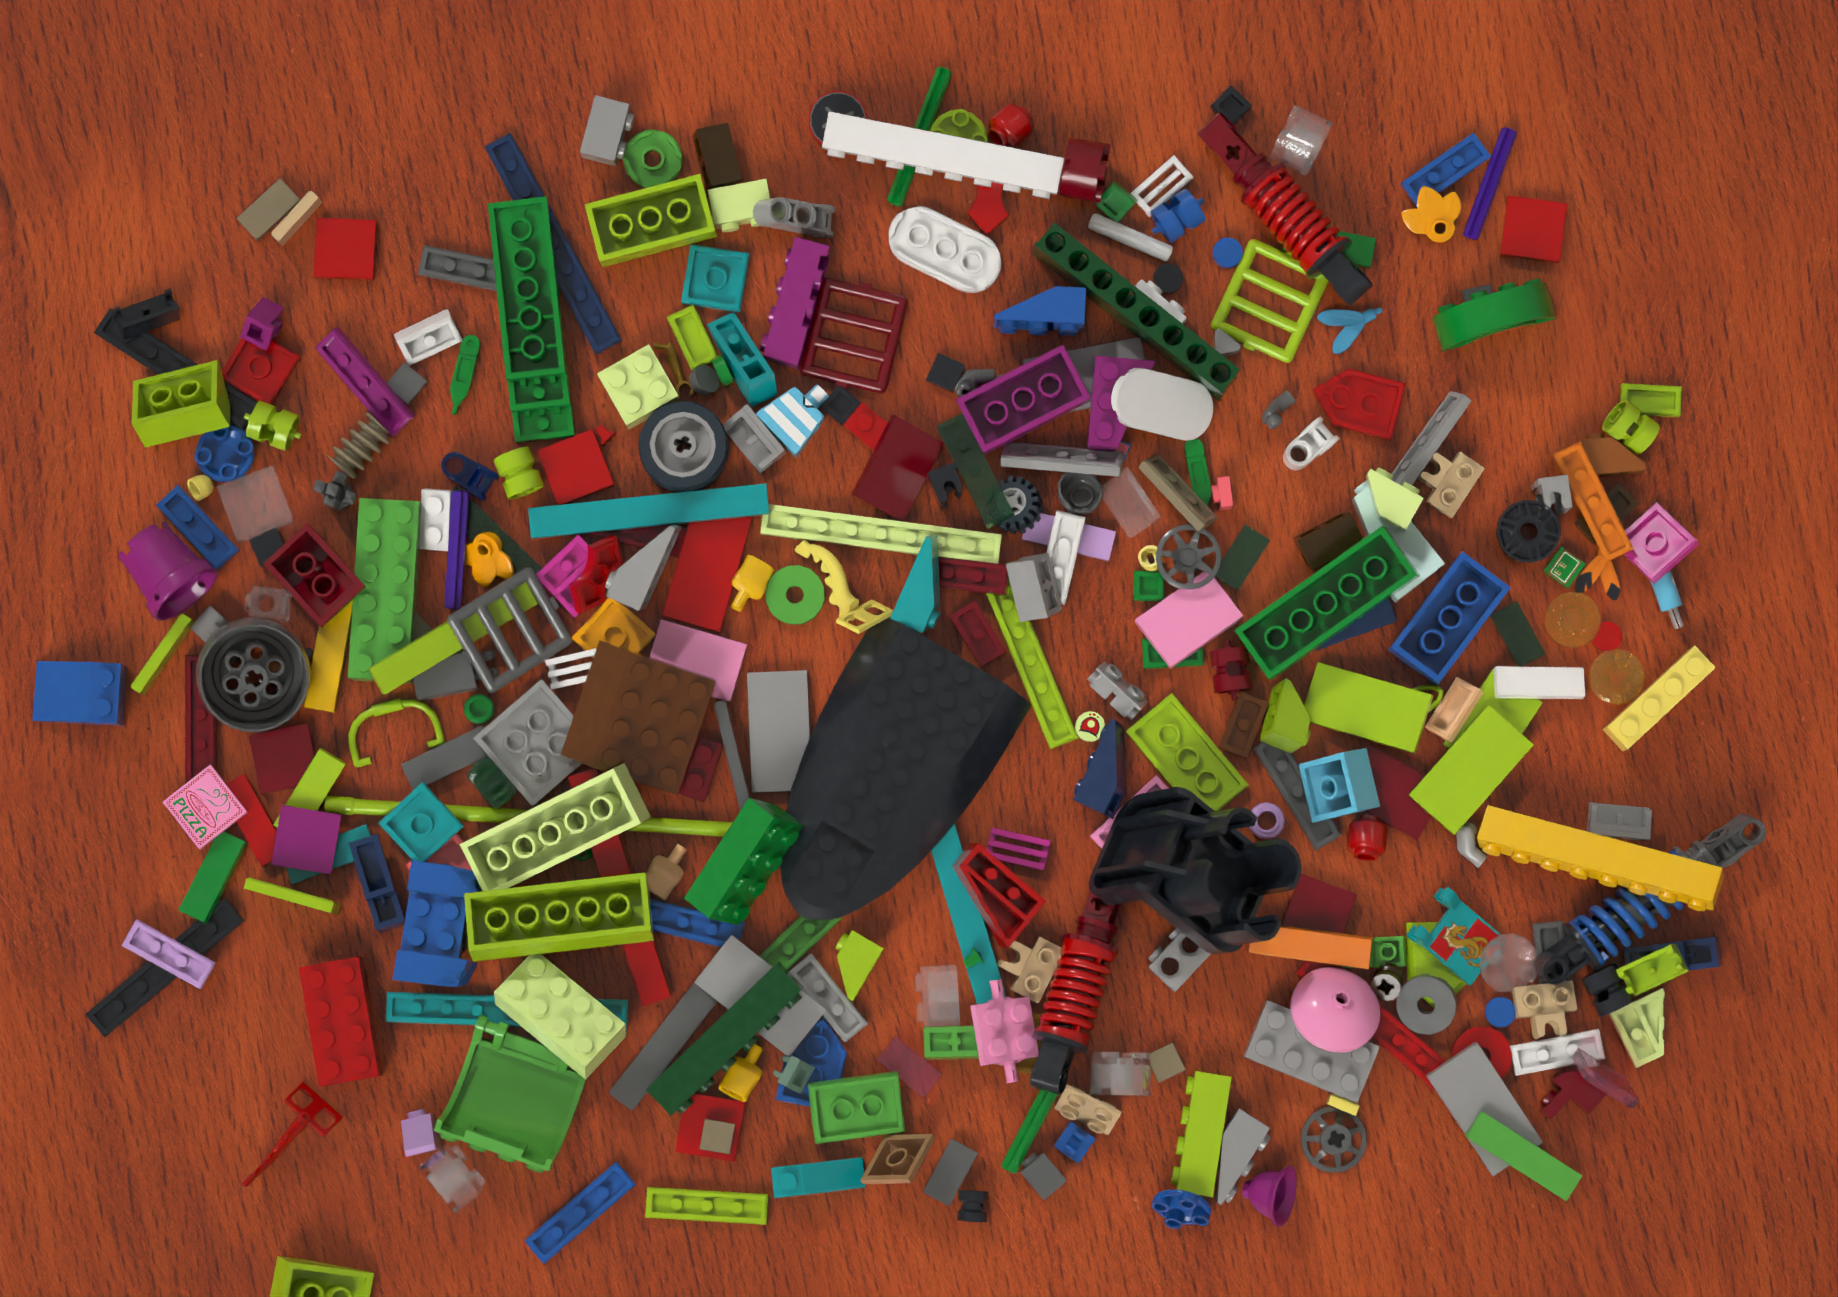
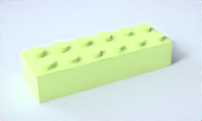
M625 763L461 843L460 846L482 891L506 889L651 818Z

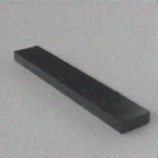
M111 308L94 331L97 336L158 375L198 365L148 332L123 340L112 314L113 309ZM224 382L230 402V422L245 430L249 421L244 419L245 413L251 414L257 402Z
M224 898L216 905L207 924L197 920L175 940L204 956L244 923L245 920L229 900ZM148 961L85 1015L104 1037H107L178 977Z

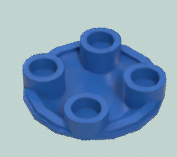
M230 424V427L207 432L200 437L196 447L195 460L200 470L210 479L218 482H232L243 477L251 468L254 461V444L251 438L246 437V432L242 428Z
M1172 1189L1157 1193L1153 1197L1151 1206L1161 1217L1165 1218V1225L1174 1229L1181 1228L1182 1224L1206 1226L1209 1224L1212 1211L1210 1204L1201 1196L1184 1190Z

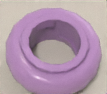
M1268 802L1256 805L1251 811L1257 816V820L1260 814L1268 812L1274 816L1276 822L1273 828L1263 830L1256 821L1254 826L1249 827L1251 832L1258 838L1265 840L1273 839L1280 835L1285 825V817L1282 810L1275 804Z

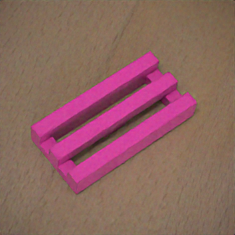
M992 828L987 851L999 861L1044 871L1050 841ZM996 835L1041 845L1043 848L1042 851L995 841ZM993 847L1040 857V862L1037 863L993 853Z

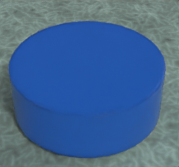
M1233 238L1220 239L1215 244L1212 252L1214 262L1219 267L1225 269L1238 265L1243 254L1240 243Z
M1504 997L1491 999L1484 1009L1487 1022L1494 1027L1508 1026L1512 1023L1516 1014L1513 1003Z

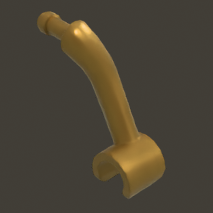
M670 341L668 344L653 343V349L667 350L669 365L678 384L676 387L678 396H680V389L683 386H688L691 388L690 398H692L695 391L692 389L690 382L685 380L673 344Z

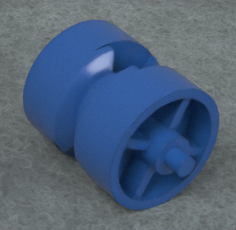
M1186 188L1171 198V204L1164 202L1150 211L1156 226L1152 229L1154 235L1160 232L1170 244L1185 235L1186 228L1192 230L1206 221L1200 206L1205 203L1202 197L1196 200Z

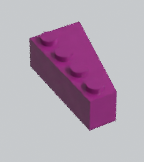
M795 237L792 249L788 248L784 265L787 266L784 277H780L776 289V294H779L776 306L772 305L768 317V322L772 323L769 334L764 333L759 351L764 352L763 357L766 361L799 369L818 292L825 278L831 258L830 246Z

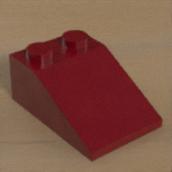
M308 523L263 563L321 628L366 588L332 546Z

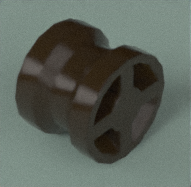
M1381 964L1375 970L1371 989L1378 999L1390 1001L1399 995L1404 981V974L1395 964Z

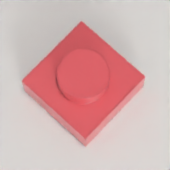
M1217 477L1216 485L1211 486L1213 504L1218 503L1219 510L1231 509L1233 501L1230 477Z

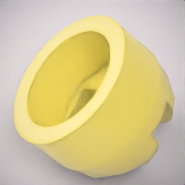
M197 475L187 481L189 492L197 501L208 497L213 491V481L205 475Z
M1145 546L1138 554L1140 565L1150 572L1158 569L1156 546ZM1148 555H1153L1155 563L1150 564L1147 558Z

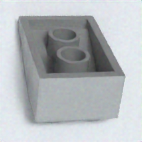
M678 524L669 526L619 567L618 570L612 571L605 584V588L609 589L606 596L638 611L646 609L682 526Z

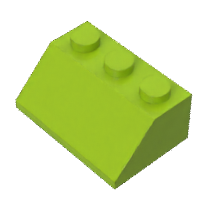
M218 360L133 381L132 426L145 448L230 427V402Z

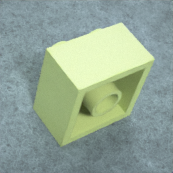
M649 344L597 373L628 430L647 420L652 413L662 406L680 401L676 390Z

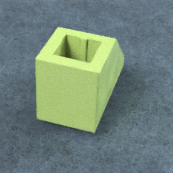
M1379 467L1376 471L1370 469L1366 479L1377 517L1405 531L1423 500V497L1418 495L1420 490L1406 482L1402 486L1392 481L1394 477L1392 474Z

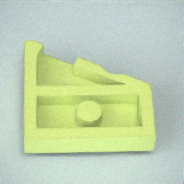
M1663 988L1609 1014L1635 1068L1664 1055L1663 998H1665V992Z

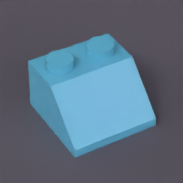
M1366 748L1346 751L1298 764L1312 823L1380 807Z

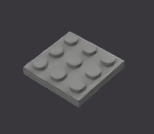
M542 679L473 738L531 806L535 805L582 764L561 755L573 715Z

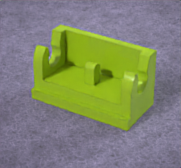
M1670 944L1616 970L1619 978L1624 979L1627 985V993L1633 994L1634 997L1689 972L1677 944Z

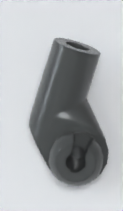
M995 369L967 370L956 384L955 391L958 397L975 390L980 384H987L995 380Z

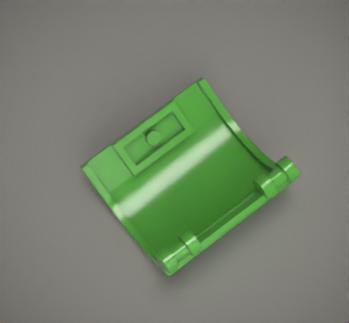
M479 1015L458 1081L444 1112L437 1119L434 1131L441 1133L440 1137L447 1141L457 1142L461 1140L469 1143V1147L479 1152L489 1150L498 1153L497 1157L504 1161L515 1162L517 1160L526 1163V1167L532 1171L540 1173L544 1172V1170L550 1171L569 1131L586 1080L572 1068H569L564 1061L543 1044L507 1032L509 1024L503 1022L497 1024L488 1021L489 1017ZM484 1032L494 1035V1040L484 1038Z

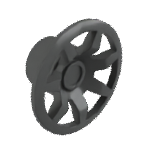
M1189 524L1177 526L1168 531L1158 544L1156 551L1157 568L1162 577L1169 584L1177 588L1193 590L1203 587L1216 576L1220 568V546L1215 537L1206 529L1198 532ZM1183 530L1196 531L1190 543H1184L1177 532ZM1200 533L1209 538L1213 547L1200 549L1197 546ZM1173 535L1177 544L1176 550L1162 551L1165 542ZM1215 552L1216 562L1212 570L1203 562V557ZM1161 556L1172 559L1173 568L1168 573L1162 565ZM1199 569L1209 574L1203 581L1193 583L1194 573ZM1177 572L1187 575L1188 584L1179 583L1171 577Z
M1326 1107L1314 1112L1303 1126L1301 1133L1303 1153L1313 1166L1322 1171L1331 1173L1346 1171L1360 1161L1366 1149V1131L1361 1120L1357 1116L1334 1107ZM1328 1112L1338 1113L1332 1125H1328L1320 1115ZM1343 1114L1350 1117L1357 1127L1347 1129L1342 1126ZM1316 1119L1322 1129L1320 1135L1307 1136L1309 1126ZM1360 1131L1361 1145L1358 1150L1351 1145V1136ZM1307 1141L1320 1143L1322 1147L1315 1158L1308 1151ZM1348 1151L1356 1154L1350 1163L1341 1166L1342 1153ZM1329 1153L1333 1155L1336 1167H1327L1318 1161Z

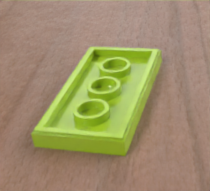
M1318 662L1304 706L1311 717L1310 723L1416 754L1433 695Z
M1173 693L1126 731L1172 788L1182 787L1191 791L1215 812L1219 811L1249 786Z
M1487 705L1408 796L1450 833L1455 835L1534 744L1492 707Z

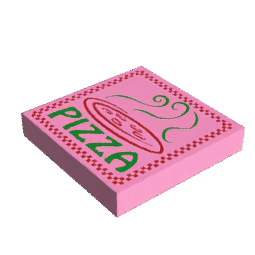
M212 765L206 767L163 801L164 805L200 850L248 813Z

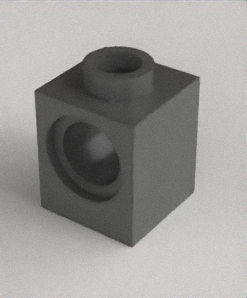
M1034 1152L1021 1163L1024 1167L1020 1171L1021 1174L1043 1200L1048 1198L1067 1181L1044 1153L1038 1156Z

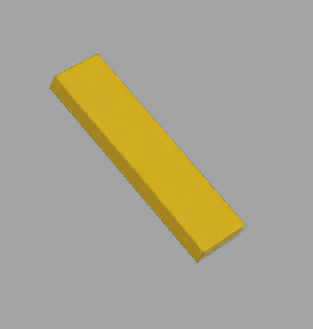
M353 600L323 628L318 627L311 666V683L307 698L305 699V708L335 713L352 620Z

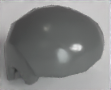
M1065 472L1062 474L1057 485L1058 500L1061 506L1072 514L1088 515L1094 512L1103 498L1102 484L1094 474Z

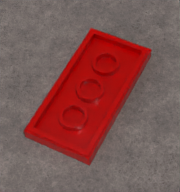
M753 517L700 521L688 524L662 614L663 617L715 632H721L733 590L731 581L739 569Z

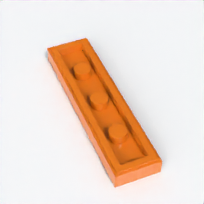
M1579 441L1554 453L1553 456L1562 474L1568 475L1570 490L1605 561L1608 562L1633 550L1581 442Z
M1281 925L1274 938L1267 941L1250 943L1249 953L1369 969L1373 938Z

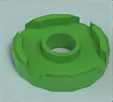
M649 129L637 133L629 140L623 163L631 180L643 188H648L674 181L682 169L683 156L679 144L671 135ZM650 152H657L661 155V162L655 167H650L644 162L645 156Z
M800 565L786 566L776 571L769 579L765 590L766 604L771 614L779 621L789 625H803L813 620L821 611L825 601L824 586L819 576L811 569ZM792 587H799L803 590L804 597L799 603H791L787 600V591Z

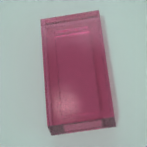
M896 1036L877 1059L891 1072L898 1071L899 1079L923 1098L942 1076L938 1070Z

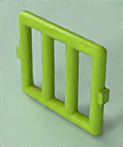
M1251 239L1211 322V328L1214 331L1221 329L1232 339L1243 343V348L1254 352L1256 349L1282 362L1290 363L1296 354L1329 281L1323 274L1314 278L1316 279L1310 294L1306 295L1249 269L1256 253H1259L1306 275L1305 271L1300 267L1299 261H1295L1292 258V253H1285L1257 239ZM1244 279L1304 306L1298 321H1292L1237 296ZM1233 306L1292 333L1285 349L1226 323L1225 320L1231 307Z

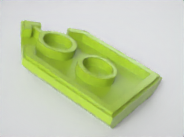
M1438 922L1406 923V934L1413 925L1416 927L1421 925L1431 933ZM1406 936L1407 981L1414 976L1431 974L1430 976L1446 980L1454 989L1455 995L1466 985L1462 979L1425 948L1414 943ZM1422 997L1435 1009V1003L1431 998Z

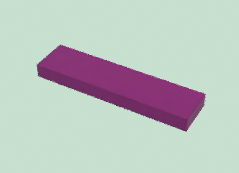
M339 327L334 328L315 347L378 422L389 432L391 437L396 436L415 417L412 411Z

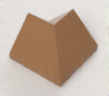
M933 1134L885 1135L860 1181L862 1184L912 1183L932 1147L935 1136Z

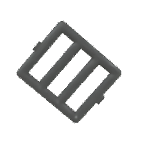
M530 567L524 568L455 611L447 618L448 624L464 649L462 652L464 659L467 663H472L487 691L490 693H494L569 646L573 641L571 634L556 610L559 608L554 597L548 596L534 570ZM527 582L558 636V639L545 647L512 592L513 589ZM501 597L534 653L521 662L517 660L487 608L489 604ZM475 613L479 616L509 668L496 678L493 677L462 624V621Z

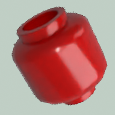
M1008 104L990 118L988 134L996 145L1015 148L1031 135L1032 116L1026 108Z
M1369 814L1361 815L1360 819L1351 822L1348 829L1347 847L1354 854V858L1362 861L1377 860L1378 856H1381L1386 851L1387 826L1378 821L1377 816Z

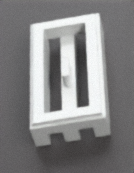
M1173 155L1130 194L1138 200L1136 203L1145 211V214L1151 217L1150 211L1164 202H1168L1194 177ZM1175 165L1177 169L1143 199L1139 196L1170 167ZM1180 174L1184 175V178L1151 207L1147 205Z
M596 649L545 660L546 666L549 667L548 677L552 681L550 684L551 690L584 683L587 675L560 682L558 676L590 669L592 662L558 670L556 664L594 656Z

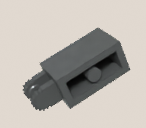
M464 649L459 650L413 678L417 700L426 701L479 690L478 681L481 679L472 663H467L462 655ZM494 650L480 653L484 661L496 658ZM489 669L493 677L499 676L498 669Z

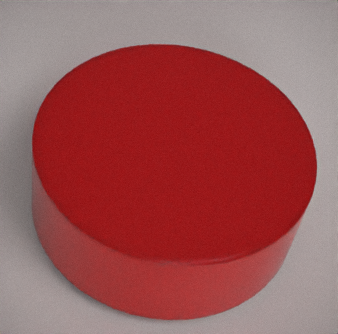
M1610 621L1597 624L1591 632L1593 646L1602 652L1616 649L1622 641L1621 629Z

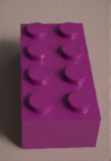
M1064 345L956 399L984 456L1091 401Z

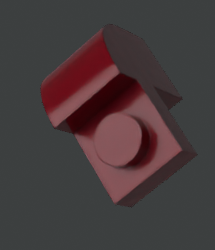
M1561 1072L1550 1079L1558 1090L1555 1092L1551 1089L1541 1099L1540 1103L1543 1106L1539 1112L1547 1119H1552L1570 1099L1581 1110L1590 1114L1609 1093V1090L1595 1077L1586 1072Z

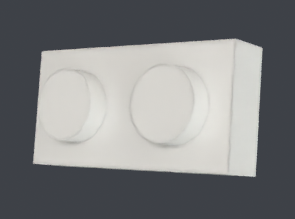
M1142 279L1136 284L1139 290L1182 324L1186 322L1187 317L1183 315L1185 313L1184 308L1174 300H1171L1169 303L1161 296L1163 291L1152 281L1146 283Z
M428 488L421 490L419 549L448 551L451 493L453 490Z

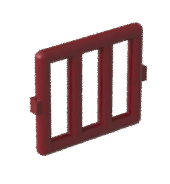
M824 278L818 292L800 365V373L804 376L836 383L835 387L840 386L847 389L850 386L880 394L884 393L887 390L908 299L902 295L873 289L872 284L860 282V285ZM831 291L895 306L891 323L827 308ZM824 320L887 334L884 352L820 337ZM817 348L881 363L877 380L814 366L813 362Z

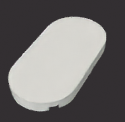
M919 206L904 210L893 219L890 225L889 245L893 254L901 262L957 290L966 293L981 292L989 288L999 276L1001 257L995 243L987 236L932 209Z
M1133 368L1125 376H1121L1116 381L1111 395L1113 411H1116L1117 419L1123 425L1180 440H1193L1202 435L1208 428L1213 415L1212 397L1204 385L1196 381L1144 368Z

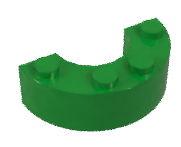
M1540 278L1527 281L1522 286H1516L1515 282H1510L1499 286L1498 292L1487 294L1486 290L1469 295L1470 301L1456 306L1455 303H1451L1437 308L1439 313L1432 320L1442 352L1471 344L1476 340L1501 331L1522 326L1530 327L1557 319L1547 284L1541 282Z

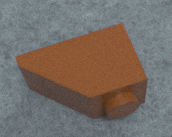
M1593 433L1586 435V440L1581 441L1598 477L1639 474L1646 470V464L1613 437L1604 438V433Z

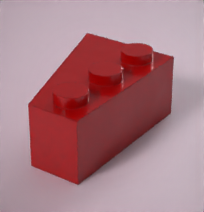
M970 843L952 865L999 946L1002 948H1009L1046 902L979 843Z

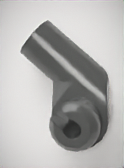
M1287 390L1269 403L1261 416L1263 424H1267L1270 429H1276L1281 425L1282 419L1279 415L1296 402Z

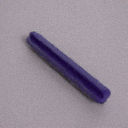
M1503 127L1500 131L1463 232V236L1468 239L1477 240L1480 236L1517 132L1513 129Z
M453 491L451 493L444 602L445 608L460 609L462 607L469 493L466 491Z

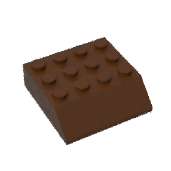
M599 640L561 755L605 772L625 763L633 781L678 795L716 680L712 677Z

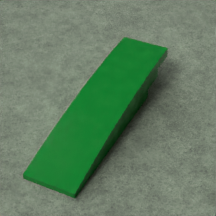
M546 196L488 203L505 375L508 382L515 442L518 444L575 436V426L548 198Z

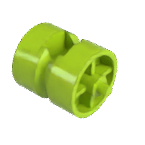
M258 401L251 414L245 413L244 419L249 420L246 430V437L262 443L265 440H269L270 446L287 451L294 438L300 439L302 436L301 433L297 432L300 415L284 409L281 412H277L276 406L263 401Z

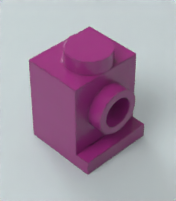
M262 297L247 315L240 337L267 351L272 337H276L283 326V321L280 319L283 317L284 308Z

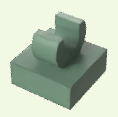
M792 1055L790 1058L782 1056L781 1060L786 1062L787 1065L782 1073L777 1070L773 1072L779 1078L777 1082L801 1094L815 1067Z

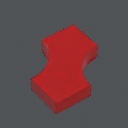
M992 182L991 187L976 185V200L967 212V215L986 236L1009 217L1002 202L1003 184Z
M610 535L588 545V559L585 569L577 580L569 584L576 612L582 614L606 601L605 584L612 571L615 572V570L623 565L619 542L616 536Z

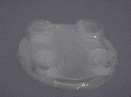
M1511 933L1496 937L1484 948L1480 958V972L1484 981L1498 992H1510L1514 987L1525 986L1527 983L1533 982L1537 976L1534 969V961L1537 957L1536 951L1532 943L1523 936Z

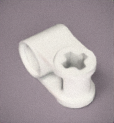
M1321 416L1307 426L1285 449L1283 462L1289 469L1296 471L1305 468L1340 439L1337 435L1334 436L1322 423L1324 419ZM1294 448L1301 449L1305 453V460L1302 462L1294 461L1290 451Z

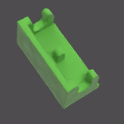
M974 1026L924 1027L925 1060L979 1059Z

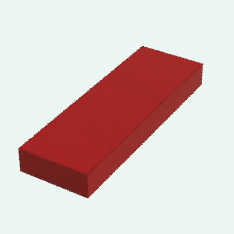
M242 774L228 782L227 785L248 811L246 815L237 821V824L261 867H264L272 862L277 830L273 826L246 774Z

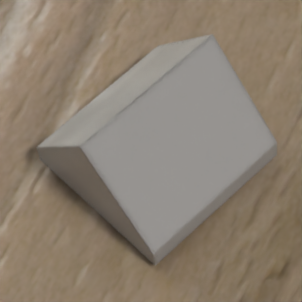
M1217 329L1213 336V348L1224 357L1237 355L1241 345L1224 331Z

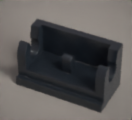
M170 288L164 290V294L122 309L119 306L115 307L112 312L123 340L180 320L179 306L177 301H173Z
M956 461L928 472V482L940 510L948 507L947 493H952L953 489L955 490L956 497L958 499L961 498L962 484L958 476Z

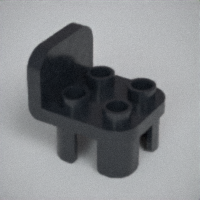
M1173 787L1136 795L1124 804L1114 819L1089 879V890L1107 905L1143 900L1203 950L1211 954H1223L1237 951L1243 944L1267 941L1276 936L1282 920L1276 915L1255 918L1264 895L1291 891L1297 886L1302 866L1297 850L1288 841L1277 838L1253 843L1237 830L1255 825L1257 816L1249 809L1239 807L1215 812L1191 791L1182 787Z

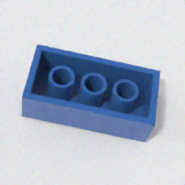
M1462 551L1388 648V651L1430 683L1438 685L1511 587Z

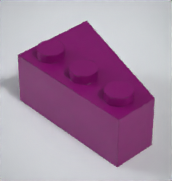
M1095 356L1087 449L1117 451L1127 426L1120 423L1117 419L1116 411H1113L1111 404L1113 387L1121 376H1125L1133 368L1152 370L1155 361Z

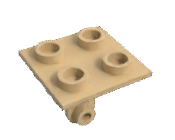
M1067 1085L1054 1109L1060 1111L1061 1115L1067 1119L1078 1120L1086 1124L1093 1132L1109 1135L1122 1112L1103 1100L1099 1101V1098L1091 1097V1094H1085V1091L1073 1085L1072 1087Z

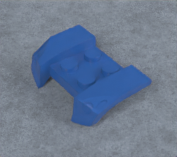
M412 860L407 890L410 893L401 949L397 950L392 980L448 987L467 985L478 963L461 959L467 927L464 893L481 892L482 889L473 871L450 865Z

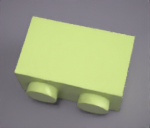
M767 179L708 190L715 229H721L722 232H732L738 230L739 225L751 223V227L760 226L753 217V208L758 201L770 199Z

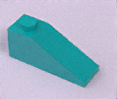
M732 312L708 323V329L737 387L750 407L776 396L775 375L735 313Z
M934 534L925 537L890 617L920 633L926 632L929 628L934 629L941 615L937 611L940 605L938 540Z
M862 1157L771 1167L774 1198L865 1188V1184H862L860 1181L864 1174Z

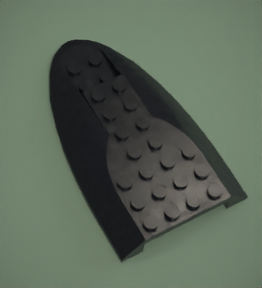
M887 618L870 627L845 666L818 718L791 788L786 812L800 822L803 827L799 832L797 841L789 847L783 856L780 868L782 886L793 909L801 917L810 920H833L861 909L890 891L931 852L966 810L1002 757L1032 704L1007 684L902 623Z

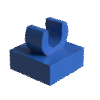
M1070 1121L1054 1144V1147L1079 1164L1095 1141V1138Z

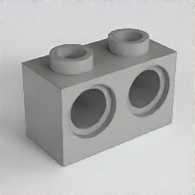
M1177 928L1169 935L1172 942L1165 949L1159 946L1148 958L1152 963L1147 967L1173 992H1176L1211 954L1198 946L1194 953L1185 952L1182 948V940L1186 935ZM1165 958H1172L1177 962L1178 969L1174 975H1166L1161 970V963Z

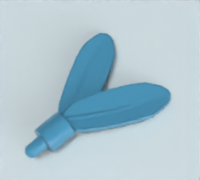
M1370 308L1361 313L1332 309L1321 312L1317 318L1325 325L1345 326L1334 340L1332 347L1334 354H1340L1352 345L1364 328L1365 323L1376 319V315L1382 313L1383 309L1377 308L1373 310Z

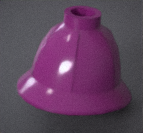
M1289 1165L1281 1171H1266L1256 1175L1252 1181H1245L1243 1185V1197L1249 1199L1252 1206L1262 1215L1269 1217L1277 1227L1283 1226L1291 1214L1296 1193V1170L1294 1166Z

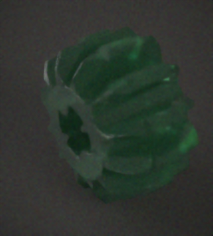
M488 757L477 761L467 772L468 780L493 808L499 809L503 804L506 805L516 794V787Z

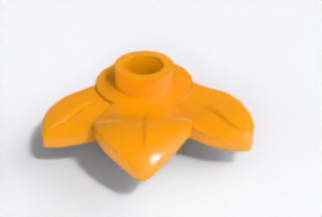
M1422 186L1417 197V209L1404 210L1401 212L1404 223L1413 233L1426 234L1432 241L1441 243L1453 236L1455 231L1454 220L1460 214L1461 203L1456 192H1451L1442 198L1434 189ZM1439 222L1444 223L1446 226L1445 231L1442 233H1437L1434 229L1435 225Z
M492 532L480 533L474 538L472 543L466 544L465 565L472 566L473 577L482 587L489 586L496 576L507 580L514 575L510 557L501 550L502 542Z

